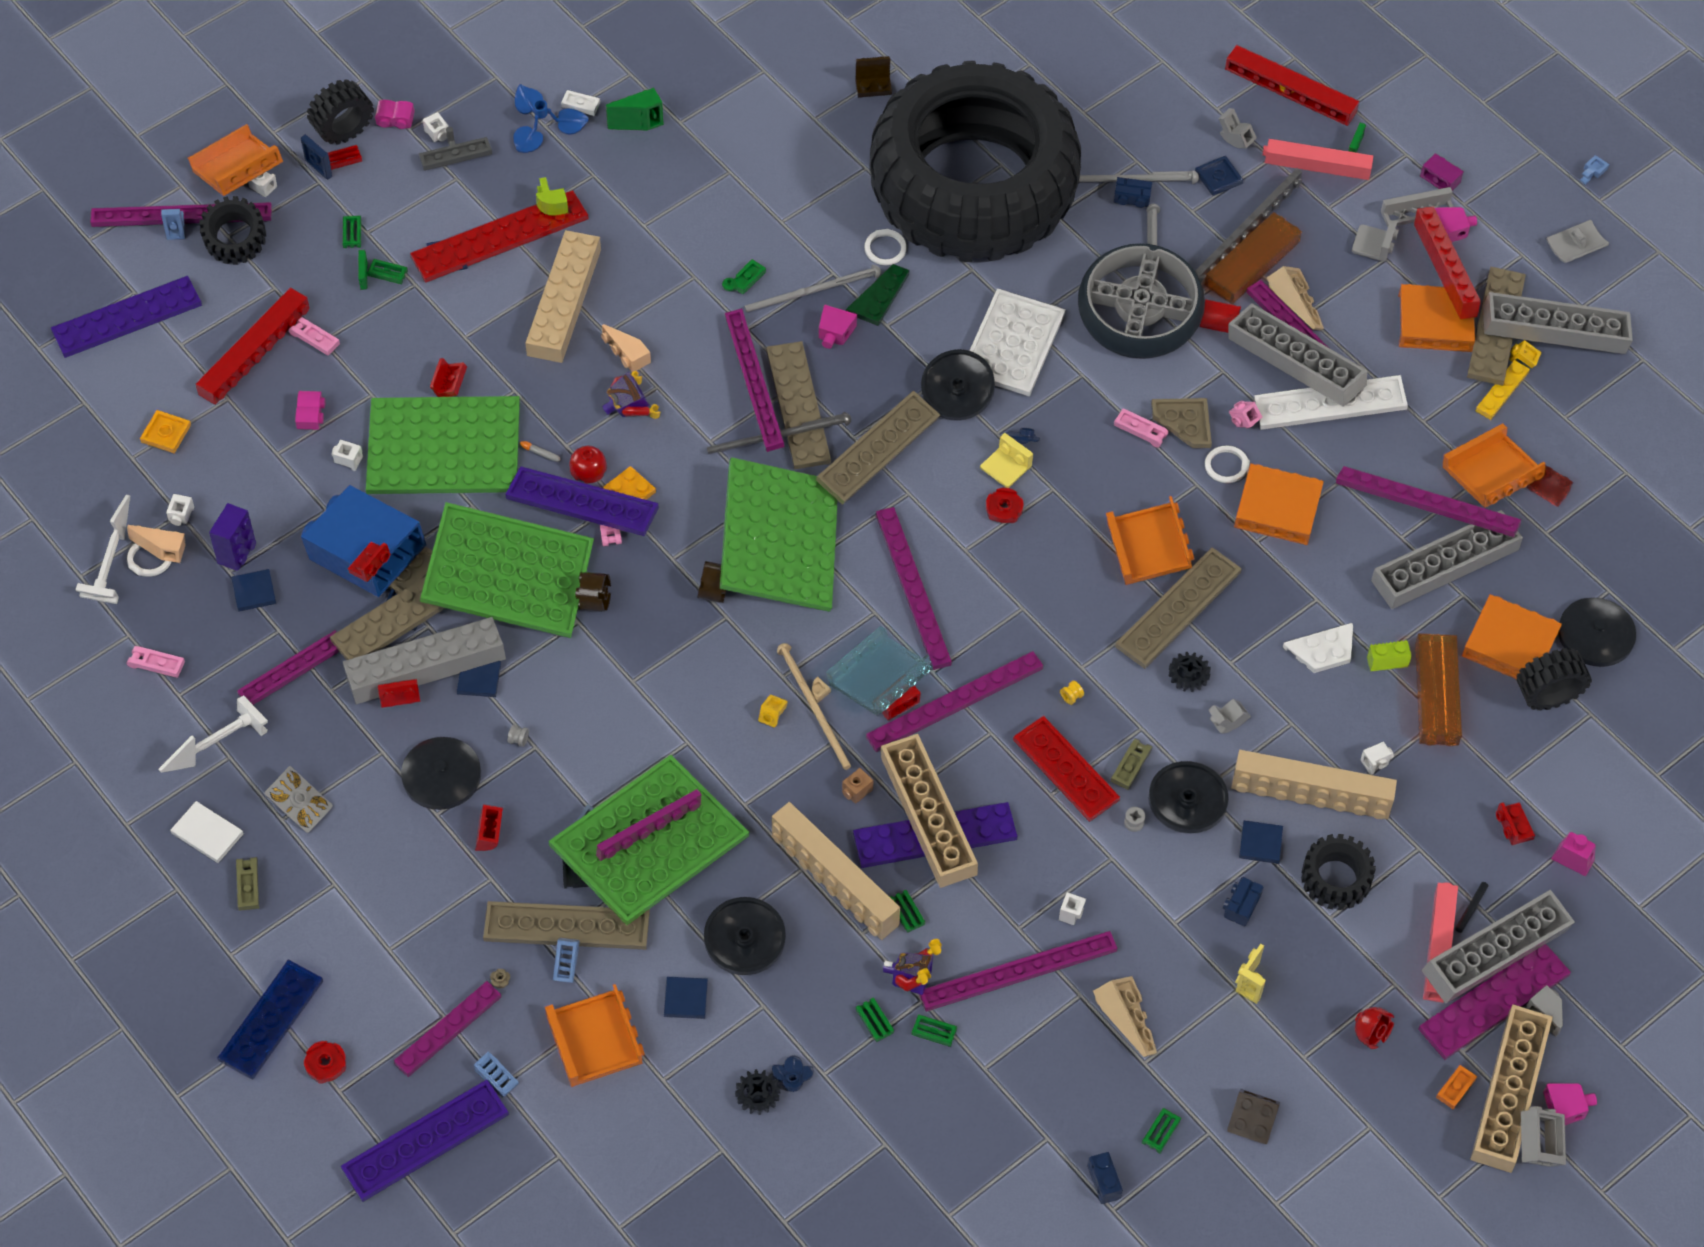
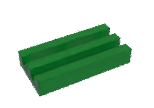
M1359 123L1348 152L1357 153L1364 137L1366 124Z
M343 216V248H347V246H350V248H354V246L361 248V216ZM354 220H357V241H354ZM347 221H350V241H347Z
M358 250L360 290H367V255L365 250Z
M373 259L367 274L369 277L402 285L408 268Z
M904 890L901 894L897 893L894 897H890L895 903L899 901L912 923V926H909L900 910V922L907 933L925 925V920L907 890ZM903 898H905V900L907 901L909 907L911 908L912 912L914 913L915 917L917 918L918 923H917L916 920L914 919L913 915L911 914L910 910L908 909V907H907L906 903L904 902Z
M874 997L869 1002L866 1001L863 1005L856 1006L857 1013L876 1042L894 1033L893 1027ZM871 1006L873 1007V1009L875 1010V1012H876L877 1015L879 1016L880 1020H881L882 1023L884 1024V1026H885V1028L887 1029V1031H885L884 1028L882 1027V1025H881V1023L879 1022V1020L877 1019L876 1015L874 1014V1012H873L872 1009L870 1008ZM866 1009L881 1035L877 1034L863 1010Z
M918 1014L912 1035L951 1047L957 1026ZM922 1022V1023H925V1024H929V1025H932V1026H935V1027H938V1028H941V1029H945V1030L951 1031V1033H947V1032L941 1031V1030H939V1029H937V1028L928 1027V1026H925V1025H922V1024H919V1023Z
M1163 1108L1142 1140V1144L1149 1145V1148L1156 1149V1152L1160 1154L1180 1123L1181 1118ZM1164 1115H1167V1119L1153 1141L1149 1140ZM1174 1119L1175 1121L1173 1122L1172 1126L1168 1130L1160 1145H1158V1140L1164 1133L1170 1121Z

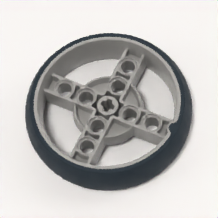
M1138 243L1114 248L1096 259L1082 278L1078 292V307L1084 326L1090 335L1103 347L1126 357L1154 358L1175 351L1194 335L1204 314L1205 297L1197 273L1185 259L1164 247ZM1130 266H1141L1138 276L1130 277L1121 284L1101 281L1103 277L1115 270ZM1157 270L1164 271L1178 280L1190 298L1167 294L1165 287L1156 280ZM1092 303L1115 307L1118 315L1127 322L1125 333L1114 329L1103 321L1095 311ZM1162 317L1183 321L1179 326L1166 333L1142 336L1144 326L1152 325Z

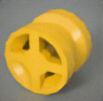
M1072 680L1068 687L1060 689V694L1066 703L1072 705L1076 702L1077 698L1084 696V690L1078 682Z

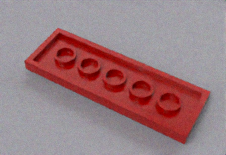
M1042 716L1013 737V741L1089 822L1120 801V796L1045 716Z

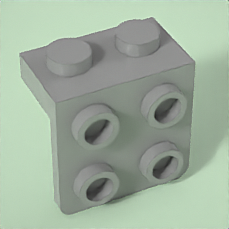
M1390 220L1387 231L1367 225H1360L1352 252L1386 262L1388 253L1392 254L1395 243H1392V240L1397 239L1399 232L1396 229L1397 222Z

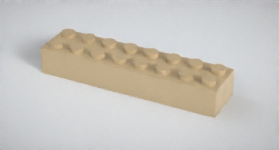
M565 230L526 340L527 356L563 362L601 252L600 237Z
M915 734L882 745L881 759L939 887L942 888L977 876V860L919 735Z
M1239 749L1231 789L1242 793H1254L1258 796L1275 797L1278 800L1295 801L1298 804H1311L1318 808L1326 807L1339 812L1347 811L1360 816L1367 815L1376 819H1388L1394 802L1397 780Z
M788 802L772 815V838L778 844L781 843L785 847L786 852L799 861L803 869H808L818 883L826 886L828 893L833 897L836 896L846 910L849 909L853 912L856 920L860 923L863 922L873 936L883 940L899 926L900 907L793 804Z
M1512 1004L1507 1016L1470 1160L1512 1173L1521 1145V1111H1527L1531 1106L1552 1016Z

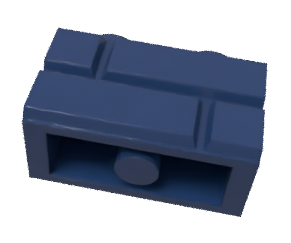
M1117 177L1114 203L1136 205L1139 208L1148 207L1152 182Z
M1241 877L1239 883L1235 881L1231 889L1233 895L1231 899H1226L1222 908L1225 909L1224 917L1245 927L1262 895L1263 885L1252 882V880Z
M1105 1152L1089 1157L1087 1167L1101 1204L1121 1199L1123 1189L1110 1153Z

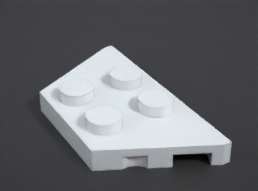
M1346 624L1284 642L1283 648L1296 655V659L1304 663L1313 673L1348 664L1351 660L1353 624Z

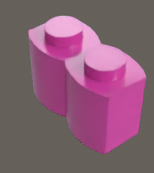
M379 100L375 115L376 124L383 128L393 126L399 129L411 128L415 112L413 103L408 101Z
M298 392L295 419L297 429L319 430L320 424H323L324 414L321 411L322 408L325 409V397H322L321 392Z

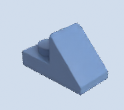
M180 209L162 210L161 216L167 240L185 239L183 211H180Z

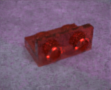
M1545 465L1544 476L1528 484L1526 488L1559 507L1570 493L1573 482L1568 477L1559 474L1551 467Z

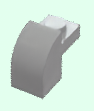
M1229 108L1219 118L1223 128L1220 132L1221 136L1234 147L1247 148L1257 138L1251 124L1240 123L1234 109Z
M1232 699L1223 708L1213 705L1209 709V712L1212 714L1210 720L1222 734L1238 728L1251 717L1241 702Z

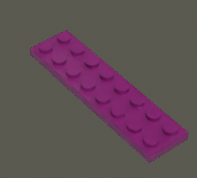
M1545 944L1503 969L1421 1024L1418 1030L1440 1056L1446 1060L1505 1020L1512 1004L1520 1007L1526 1006L1529 1000L1546 985L1551 989L1570 976L1571 972Z

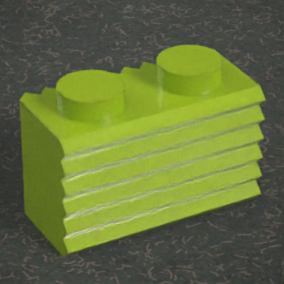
M1407 640L1397 641V643L1394 641L1393 643L1386 642L1385 644L1379 643L1378 645L1371 644L1367 655L1370 671L1408 667L1411 659V651Z

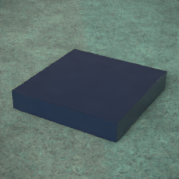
M306 134L303 135L301 143L305 161L325 179H330L333 176L328 153Z
M1226 155L1195 168L1199 178L1212 196L1239 186L1244 181Z
M269 569L231 577L238 612L276 604Z
M501 661L460 672L457 695L496 697Z
M1243 820L1239 858L1279 864L1283 826Z
M667 977L664 1017L705 1019L708 978Z

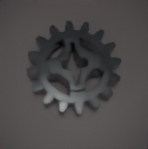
M1186 652L1185 656L1179 653L1178 658H1173L1172 663L1169 665L1168 676L1172 677L1171 683H1177V689L1182 686L1184 692L1187 688H1190L1191 692H1194V688L1201 690L1202 685L1206 686L1207 681L1210 680L1211 667L1208 666V660L1202 661L1203 656L1196 657V652L1192 655Z
M755 1069L754 1074L747 1071V1077L741 1076V1083H736L735 1097H738L737 1103H743L742 1110L749 1108L750 1114L754 1110H757L758 1115H761V1110H765L768 1113L769 1106L775 1108V1101L780 1100V1095L778 1094L781 1091L780 1087H777L778 1079L773 1080L772 1073L766 1076V1070H763L761 1074L758 1073L757 1069ZM769 1087H770L771 1090H772V1094H771V1095H769V1092H768V1088H769ZM745 1089H747L748 1092L747 1097H745L744 1095Z

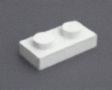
M567 90L561 102V107L575 109L594 116L600 105V98Z

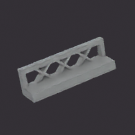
M1448 187L1383 200L1381 213L1387 227L1390 223V215L1399 217L1398 220H1393L1397 222V226L1414 223L1415 216L1409 217L1405 215L1406 212L1416 214L1417 208L1433 206L1438 208L1440 205L1445 204L1447 207H1453L1451 202L1453 192Z

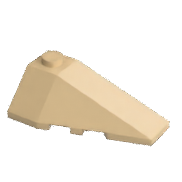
M1283 266L1267 277L1269 288L1313 330L1324 329L1318 311L1312 307L1314 300L1307 293L1309 286L1299 268Z
M1133 977L1111 980L1095 989L1093 992L1097 1004L1143 1057L1156 1054L1157 1051L1151 1030L1145 1025V1019H1147L1146 1012L1142 1011L1140 1007L1142 997Z

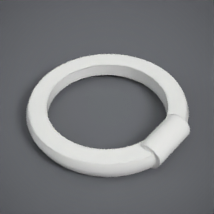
M882 229L875 230V232L868 236L864 249L867 257L874 263L892 265L899 262L905 256L907 244L904 238L896 231ZM878 237H893L900 243L901 251L892 259H880L871 252L870 245L872 241Z
M1220 446L1213 449L1207 455L1205 469L1210 477L1218 482L1234 483L1248 474L1250 460L1243 451L1236 447ZM1223 452L1233 453L1242 460L1241 471L1230 477L1218 475L1211 468L1212 458Z
M136 543L127 554L128 568L138 576L151 577L159 575L166 571L171 564V561H165L158 568L142 569L133 561L137 550L142 548Z

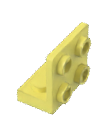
M1004 433L1000 437L999 448L980 465V469L1006 488H1009L1032 466L1033 453Z
M1262 944L1257 949H1252L1248 956L1249 961L1247 964L1243 963L1238 971L1239 975L1235 981L1237 983L1235 992L1256 1004L1261 998L1266 981L1259 973L1254 972L1261 960L1264 949Z

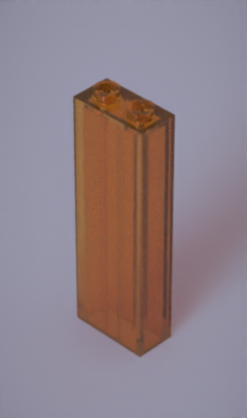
M1273 212L1206 274L1205 286L1233 305L1246 293L1248 287L1258 282L1300 242L1302 231L1286 221L1282 216Z
M1418 633L1415 642L1419 742L1420 744L1430 746L1435 744L1449 747L1459 746L1462 738L1457 635Z

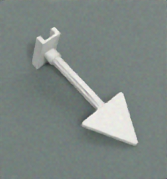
M130 495L124 497L110 520L114 532L110 537L98 579L95 580L94 586L77 584L76 592H80L79 596L81 598L113 604L118 602L119 596L116 591L106 589L105 587L119 539H125Z
M243 695L237 699V711L241 716L236 721L196 745L194 736H190L159 768V771L162 773L194 767L196 765V753L249 724L262 736L267 733V729L263 725L268 723V720Z

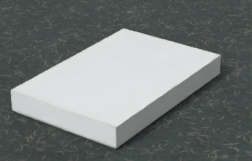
M197 801L170 830L173 835L217 863L222 860L244 834L241 829Z

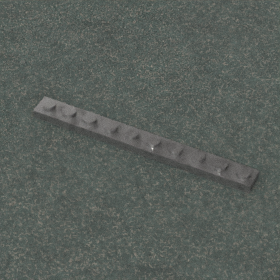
M1296 168L1195 270L1202 285L1207 280V277L1210 274H1214L1221 263H1225L1229 255L1238 249L1239 244L1242 241L1245 242L1250 233L1256 231L1263 220H1267L1274 209L1277 210L1281 202L1291 195L1294 188L1297 189L1301 185V170Z

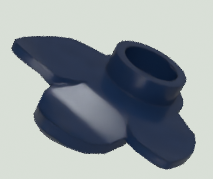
M1020 428V432H1005L1020 444L1040 441V437H1037L1034 434L1035 430L1031 428Z
M795 1055L788 1057L784 1065L772 1066L774 1078L783 1082V1086L790 1092L798 1091L802 1087L803 1082L811 1079L814 1073L813 1066H803L801 1058Z

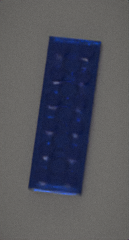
M288 959L217 1057L218 1061L253 1080L323 983V978Z

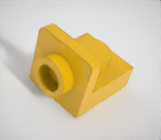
M1524 340L1511 348L1509 360L1513 362L1518 358L1530 368H1533L1537 365L1541 352Z
M770 694L761 705L758 721L775 728L778 724L779 716L787 707L788 701Z

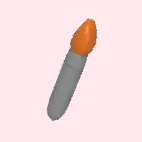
M521 441L519 443L525 450L555 462L561 460L558 455L532 445L530 442Z

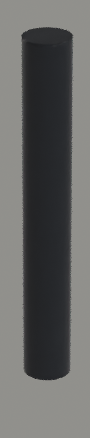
M1481 882L1455 927L1457 932L1462 933L1489 886L1486 882Z

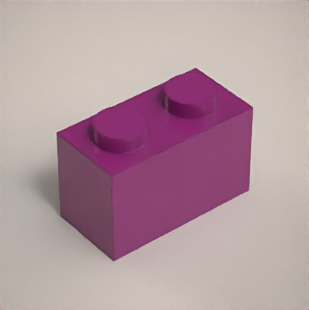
M1435 153L1423 164L1420 177L1438 189L1450 187L1453 191L1461 183L1464 171Z

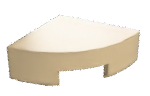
M817 677L813 681L812 694L816 702L819 703L831 692V688Z

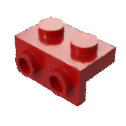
M444 358L439 359L430 384V388L438 397L458 395L467 370L466 364L464 362L448 364Z
M417 679L378 685L381 708L421 702Z

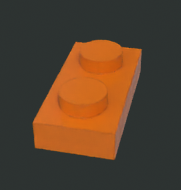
M1459 1065L1439 1091L1436 1098L1454 1110L1476 1081L1477 1076L1462 1065Z

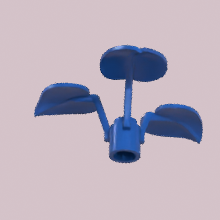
M519 84L516 90V109L522 114H529L533 111L535 115L533 129L529 126H523L514 133L513 140L518 152H532L541 146L543 134L536 131L538 119H543L548 114L556 122H559V130L569 135L579 132L589 121V118L584 113L570 108L559 111V118H557L551 109L547 108V102L543 100V96L539 91Z

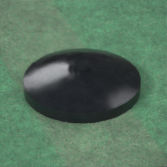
M955 349L941 353L930 361L922 375L921 390L924 400L940 414V417L949 420H966L980 414L989 405L995 391V379L990 365L983 357L972 351Z
M1593 597L1575 601L1565 609L1559 621L1562 625L1558 635L1562 646L1567 648V650L1571 648L1575 651L1578 650L1584 663L1590 666L1606 667L1623 661L1631 653L1636 641V627L1631 616L1621 606L1607 599Z
M435 737L419 743L407 754L402 765L401 777L406 793L414 802L425 808L445 810L463 804L475 793L481 780V767L477 754L468 744L451 737Z
M1180 761L1169 764L1158 771L1151 781L1148 799L1155 817L1168 828L1182 833H1200L1213 828L1222 820L1227 810L1229 795L1225 782L1213 769L1197 762Z
M738 897L725 901L713 910L704 928L705 948L711 960L721 969L736 975H753L768 969L779 959L785 946L786 933L781 916L770 904L757 898Z

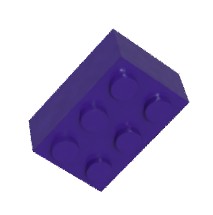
M227 503L209 531L217 564L238 571L241 565L245 564L249 552L255 548L256 540L248 510Z

